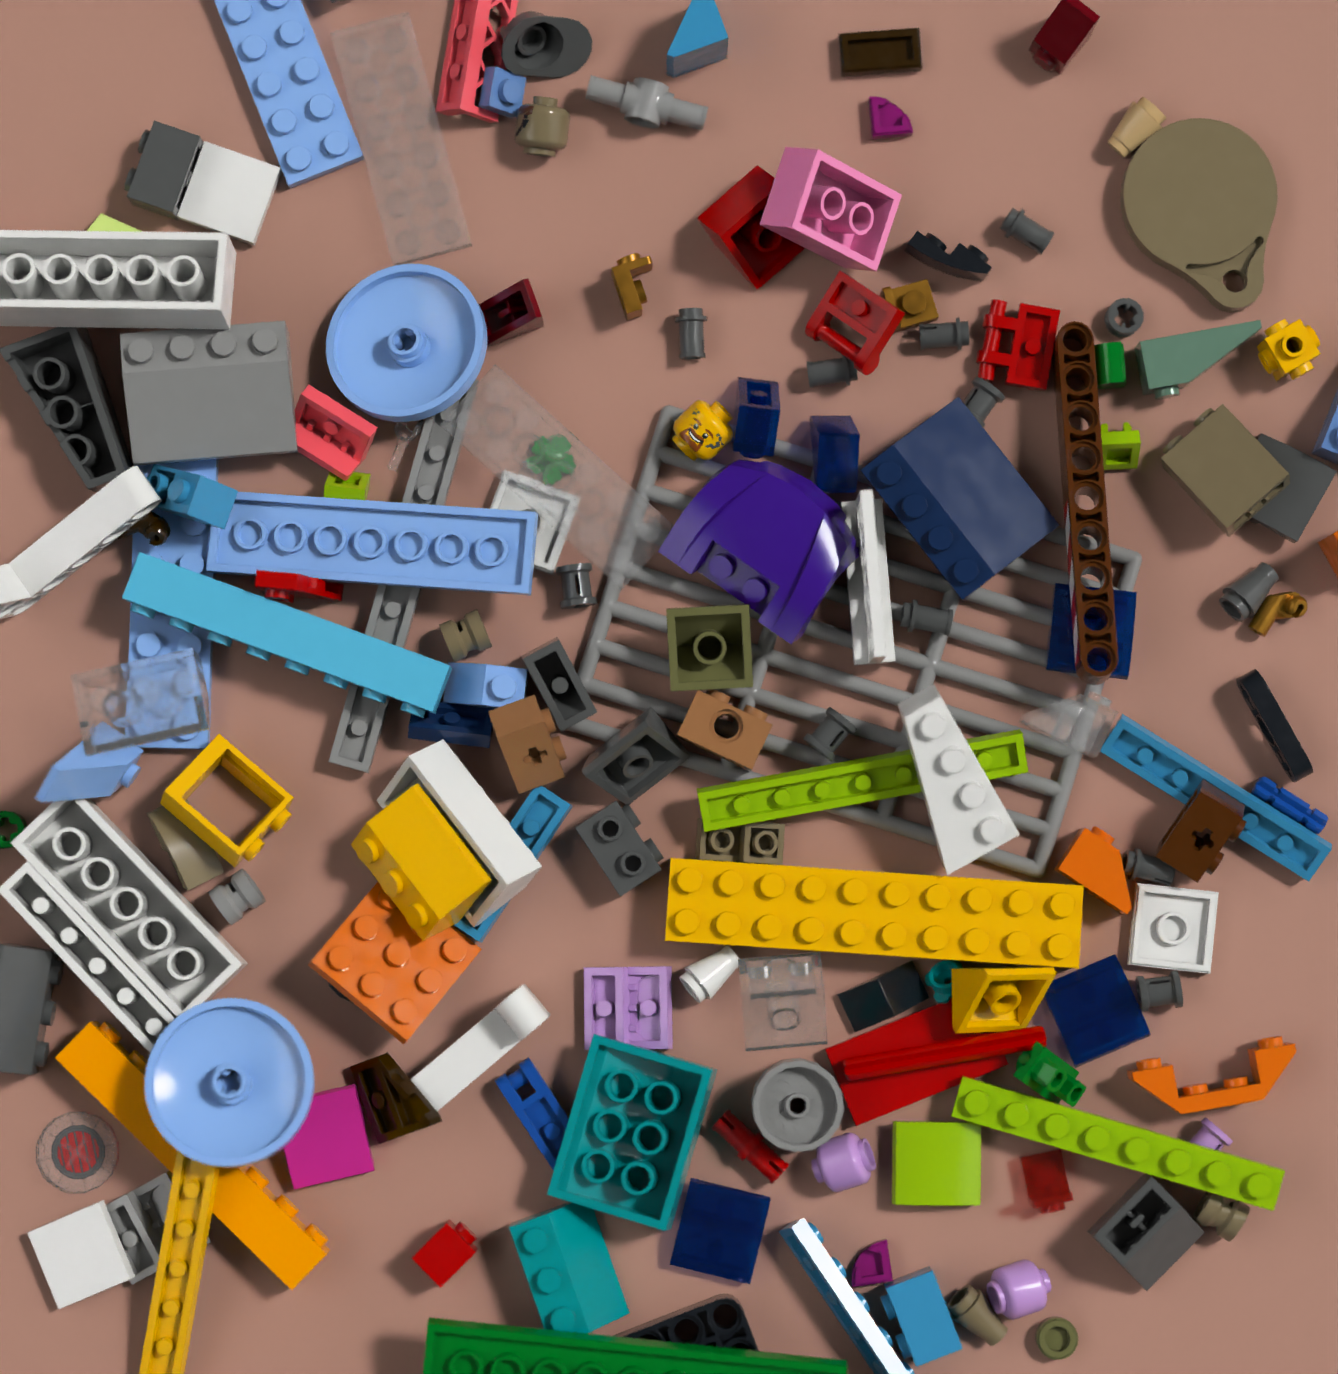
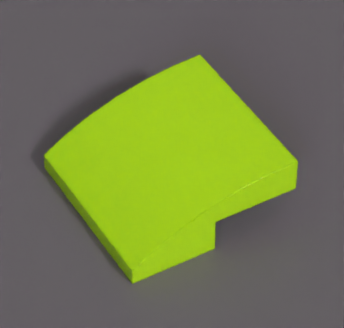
M893 1121L892 1204L924 1206L981 1205V1125L968 1121Z

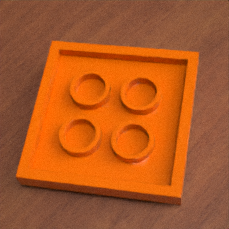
M377 882L308 966L404 1045L482 949L454 926L423 941L414 928L407 923L405 916L392 899L383 891L380 883Z

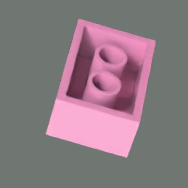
M785 147L759 225L843 268L877 272L902 195L818 149Z

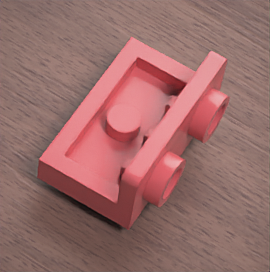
M308 385L301 393L295 408L298 452L342 480H348L366 458L378 427L311 385Z

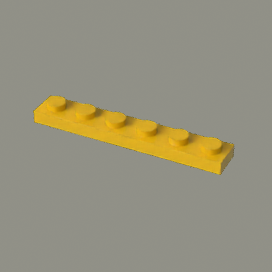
M178 1150L139 1374H184L220 1167H213L194 1161Z

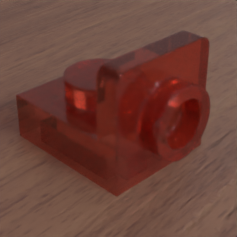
M1060 1148L1019 1156L1027 1198L1032 1208L1040 1207L1041 1214L1064 1210V1202L1074 1200L1072 1191L1069 1190Z

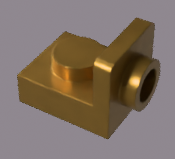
M639 253L620 258L616 261L618 266L611 268V277L626 321L641 317L643 311L641 304L647 303V297L641 280L633 281L632 277L651 271L653 266L650 256L641 258Z
M928 279L893 289L890 286L882 288L880 296L905 312L904 317L894 332L919 326L921 323L925 324L938 320L939 316Z

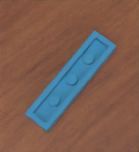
M540 786L532 789L510 822V826L538 860L573 806L545 787ZM509 901L476 927H473L465 916L455 926L482 943Z

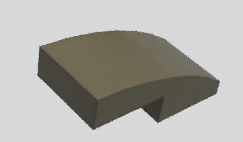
M161 806L147 813L162 850L169 854L183 889L189 891L224 873L215 850L165 807Z
M702 818L697 819L695 859L783 865L785 824L757 822L704 832Z

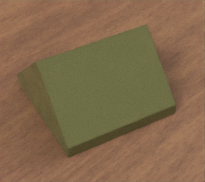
M749 604L666 608L671 691L753 687Z

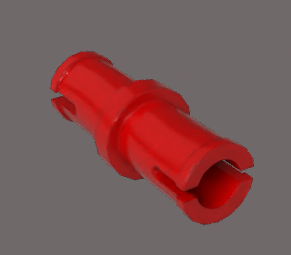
M728 1109L711 1129L716 1131L739 1152L737 1157L741 1161L746 1159L773 1184L788 1168L789 1164L762 1141L764 1136L759 1132L755 1135Z

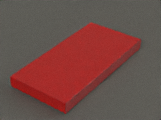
M952 997L945 1004H934L825 1048L855 1126L957 1086L961 1083L962 1076L974 1079L1009 1065L1005 1055L853 1081L845 1078L843 1060L846 1058L996 1033H955L952 1027Z

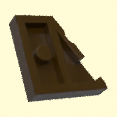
M388 1052L350 1066L379 1144L442 1121L440 1114Z

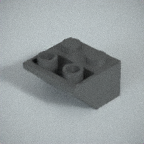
M1145 1173L1087 1231L1146 1291L1205 1233L1184 1208L1152 1176Z

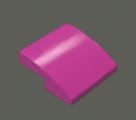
M355 1084L314 1093L311 1108L304 1124L295 1137L284 1147L294 1189L375 1171V1163L365 1130V1119Z

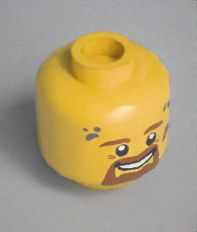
M696 400L675 420L673 429L676 435L672 439L679 449L691 460L696 461L698 458L706 461L711 460L732 440L733 431L728 423L733 417L717 401L710 405L705 401Z

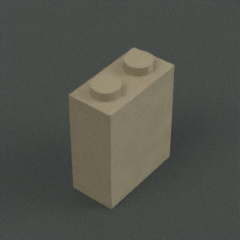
M1222 404L1215 411L1209 408L1203 412L1194 422L1195 428L1184 438L1179 435L1171 440L1163 449L1165 455L1161 457L1163 468L1215 524L1230 537L1290 484V475Z

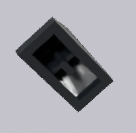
M912 960L837 994L854 1032L892 1018L929 998Z

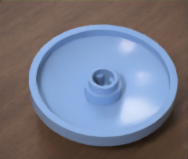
M424 264L391 266L379 270L360 281L346 294L338 305L330 321L326 337L327 364L339 390L349 402L365 414L391 422L422 420L434 416L453 405L469 390L476 380L484 363L487 350L486 321L478 302L470 290L449 272Z
M222 998L207 1001L188 1009L175 1018L154 1044L145 1072V1097L148 1110L162 1136L175 1149L190 1159L205 1165L222 1168L252 1165L271 1157L284 1148L304 1124L311 1108L315 1088L314 1068L310 1053L294 1026L270 1007L255 1001L239 998Z

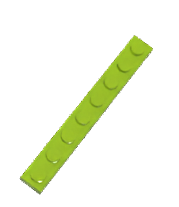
M1020 729L966 739L989 780L1028 773L1023 733ZM910 749L697 788L704 832L922 792Z
M962 1076L951 1117L1271 1211L1275 1209L1285 1170L966 1076Z

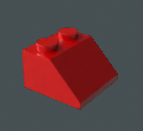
M758 165L697 218L717 248L756 290L760 289L805 249L795 242L759 225L775 178Z

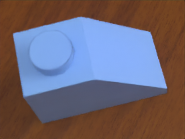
M448 662V665L452 667V671L445 687L443 703L496 709L526 698L529 679L528 669L491 664Z

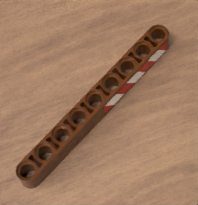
M1073 321L1066 323L1059 330L1054 343L1052 359L1075 669L1078 677L1083 682L1090 685H1098L1108 680L1118 664V647L1094 337L1087 325L1082 322ZM1069 338L1075 339L1082 345V350L1077 352L1070 351L1064 346L1063 341ZM1071 377L1079 378L1085 384L1086 389L1081 391L1072 390L1067 385L1066 379ZM1074 416L1081 417L1088 423L1089 428L1082 431L1076 430L1071 426L1069 418ZM1084 456L1090 461L1092 467L1088 470H1080L1073 464L1072 457ZM1086 495L1092 499L1095 507L1090 510L1081 509L1076 504L1075 497ZM1084 534L1092 536L1097 542V548L1094 550L1084 549L1078 542V536ZM1090 574L1097 577L1101 585L1100 589L1089 590L1085 588L1081 582V576ZM1093 614L1100 617L1104 625L1103 629L1098 631L1089 629L1084 623V616ZM1092 654L1101 656L1106 662V670L1095 671L1091 669L1087 663V656Z

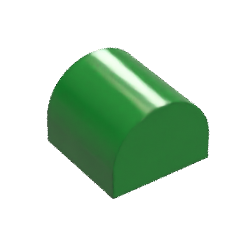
M1121 341L1094 345L1098 389L1124 388V385H1126L1124 346L1121 344Z

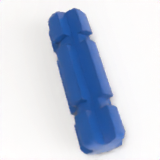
M1260 777L1256 781L1251 791L1252 795L1265 803L1268 801L1270 806L1297 823L1301 822L1302 826L1315 834H1319L1324 829L1328 821L1326 814L1316 808L1311 810L1309 808L1310 804L1283 787L1278 789L1276 787L1277 784L1267 777Z

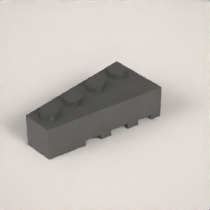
M56 327L0 348L1 355L17 375L19 383L40 411L39 414L46 425L51 428L60 442L61 448L89 490L98 492L118 475L134 467L86 327Z

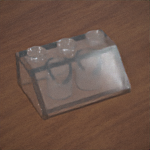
M193 648L70 675L85 755L87 757L210 729L209 697L200 656Z

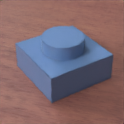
M496 66L485 67L479 107L509 118L517 117L518 109L522 106L527 77L513 74Z

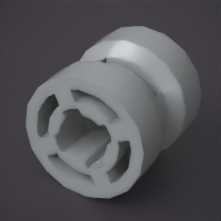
M243 868L232 875L230 883L225 886L218 885L208 892L218 910L231 925L242 919L243 912L248 908H257L266 902L258 886Z

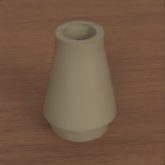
M966 1285L958 1290L948 1302L947 1309L952 1313L951 1319L985 1340L990 1346L997 1344L1007 1333L1008 1328L1001 1322L981 1289H974L971 1285Z

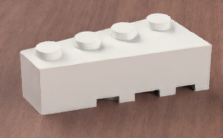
M932 684L900 702L898 708L928 811L939 857L946 874L949 875L1020 834L935 685Z

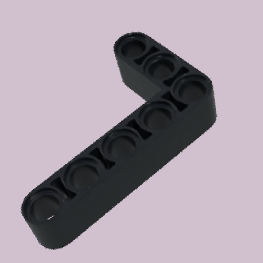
M726 1293L713 1296L613 1335L616 1337L638 1339L642 1335L650 1334L655 1336L658 1341L707 1345L715 1342L717 1347L731 1348L735 1344L743 1343L749 1346L752 1351H759L740 1301L733 1295ZM722 1304H729L737 1311L735 1320L727 1325L719 1324L713 1318L715 1309ZM684 1319L692 1320L698 1326V1333L689 1340L679 1338L674 1331L676 1324Z

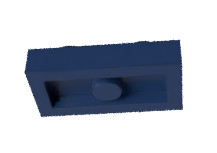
M440 702L436 714L426 711L424 718L411 714L408 738L435 742L444 739L446 743L490 748L493 725L488 711L493 710V708Z

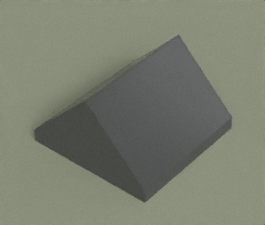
M650 707L591 753L586 759L582 772L585 777L621 802L630 805L691 756Z

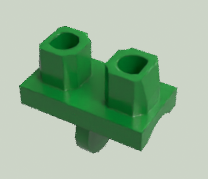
M1037 1041L1033 1045L1032 1050L1024 1051L1016 1062V1072L1013 1076L1048 1101L1059 1103L1063 1100L1074 1107L1086 1090V1086L1076 1079L1079 1072Z

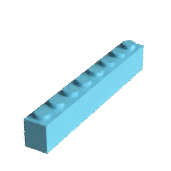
M142 552L138 554L122 596L124 600L132 603L130 608L132 612L151 619L154 618L156 612L171 617L168 624L189 633H192L194 626L209 631L207 639L227 647H231L233 640L248 645L247 654L266 661L270 660L271 654L287 660L285 668L304 675H308L310 669L325 674L323 682L345 690L348 683L364 688L362 696L385 704L387 697L403 702L400 710L424 718L426 711L436 714L452 671V667L448 664Z

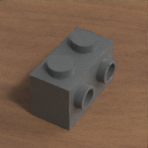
M615 801L575 827V829L621 897L661 871L662 869L658 862L664 859L651 838L643 842L635 828L641 825V822L629 804L621 808L618 802Z

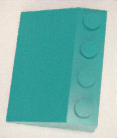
M593 1034L547 1195L663 1231L671 1229L718 1069Z

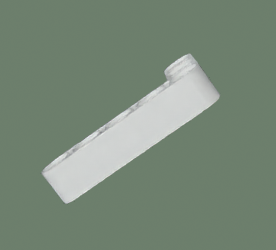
M134 466L118 475L10 563L0 565V619L18 615L30 608L160 504L161 498L138 466Z

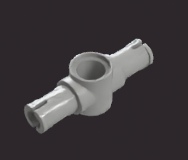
M591 75L585 97L587 100L620 108L619 112L625 114V120L646 128H659L660 124L666 125L668 121L702 131L708 112V107L674 98V94L668 92L669 87L666 84L641 77L635 78L633 82L627 81L625 85Z

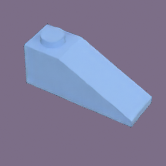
M102 724L51 767L35 799L44 803L111 796L122 785L126 788L130 787L137 778L141 767L136 764L144 750L105 724Z

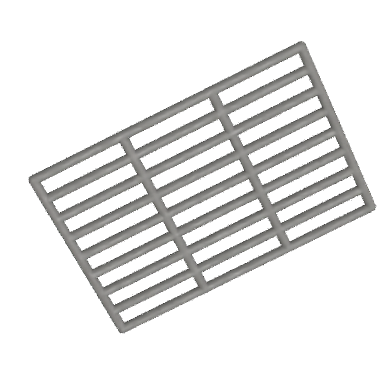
M667 405L660 412L577 674L590 695L644 712L651 707L658 716L682 723L689 708L593 678L600 655L670 677L669 659L605 640L612 617L667 633V616L618 601L625 578L714 606L744 604L727 592L630 562L637 539L662 546L669 534L668 531L642 524L649 500L684 511L694 498L655 485L661 463H667L708 477H712L726 466L715 461H706L700 458L693 461L682 451L667 447L673 424L685 411L684 409ZM729 424L733 431L731 442L813 467L809 480L822 491L829 472L871 485L861 472V469L865 466ZM832 499V500L835 501V502L839 505V507L841 508L840 503H841L842 501H839V500H836V499ZM883 515L886 533L915 541L898 519ZM1057 527L1043 539L1066 546L1065 529ZM1085 535L1078 536V542L1084 549L1094 550L1097 548L1098 545L1094 538ZM1110 543L1111 561L1124 565L1117 588L1113 587L1118 641L1142 563V556L1136 551ZM1020 557L1004 568V570L1069 590L1068 572ZM887 558L888 576L944 593L940 608L953 609L954 619L960 597L942 575ZM1081 577V582L1085 588L1089 590L1100 589V582ZM833 584L824 596L826 599L849 605L848 589L846 587ZM981 587L965 599L1073 633L1072 617L1061 612ZM891 602L892 619L900 621L903 605ZM749 607L750 617L759 620L761 615ZM812 619L808 623L804 634L852 649L851 631ZM952 620L948 636L932 632L925 655L894 645L895 663L920 670L913 694L773 650L777 634L763 626L758 645L751 643L753 687L715 689L726 695L739 698L738 709L742 711L745 705L755 708V705L758 704L821 724L827 716L825 712L827 709L761 689L768 665L896 706L932 685L935 677L939 676L1076 719L1068 743L946 704L957 725L988 735L1020 729L1023 733L1024 746L1064 758L1057 782L1031 773L996 778V780L1052 797L1045 821L1006 809L1017 829L1040 836L1033 860L997 848L978 858V860L1025 875L1042 878L1046 874L1104 683L1098 685L1087 684L1082 702L1079 704L943 661L941 657L947 638L951 637L1078 677L1075 669V659ZM1084 620L1085 625L1091 630L1098 631L1103 629L1102 625ZM1096 655L1093 665L1088 664L1095 671H1104L1107 667L1105 660L1099 655ZM841 714L856 727L857 731L853 735L896 748L895 752L910 749L904 726L901 732H897ZM718 718L714 723V729L717 735L732 738L738 732V724L735 719L733 722ZM584 719L566 729L607 742L621 731L620 729L588 719ZM768 734L762 749L816 766L851 760L835 755V758L829 761L810 746ZM690 751L688 753L691 757L680 765L731 782L766 776L737 767L736 764L723 758L721 761ZM922 792L909 794L924 800ZM898 797L880 800L877 810L858 804L823 810L937 846L931 827L893 816Z

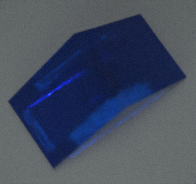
M851 415L810 416L814 484L824 493H856L860 434Z

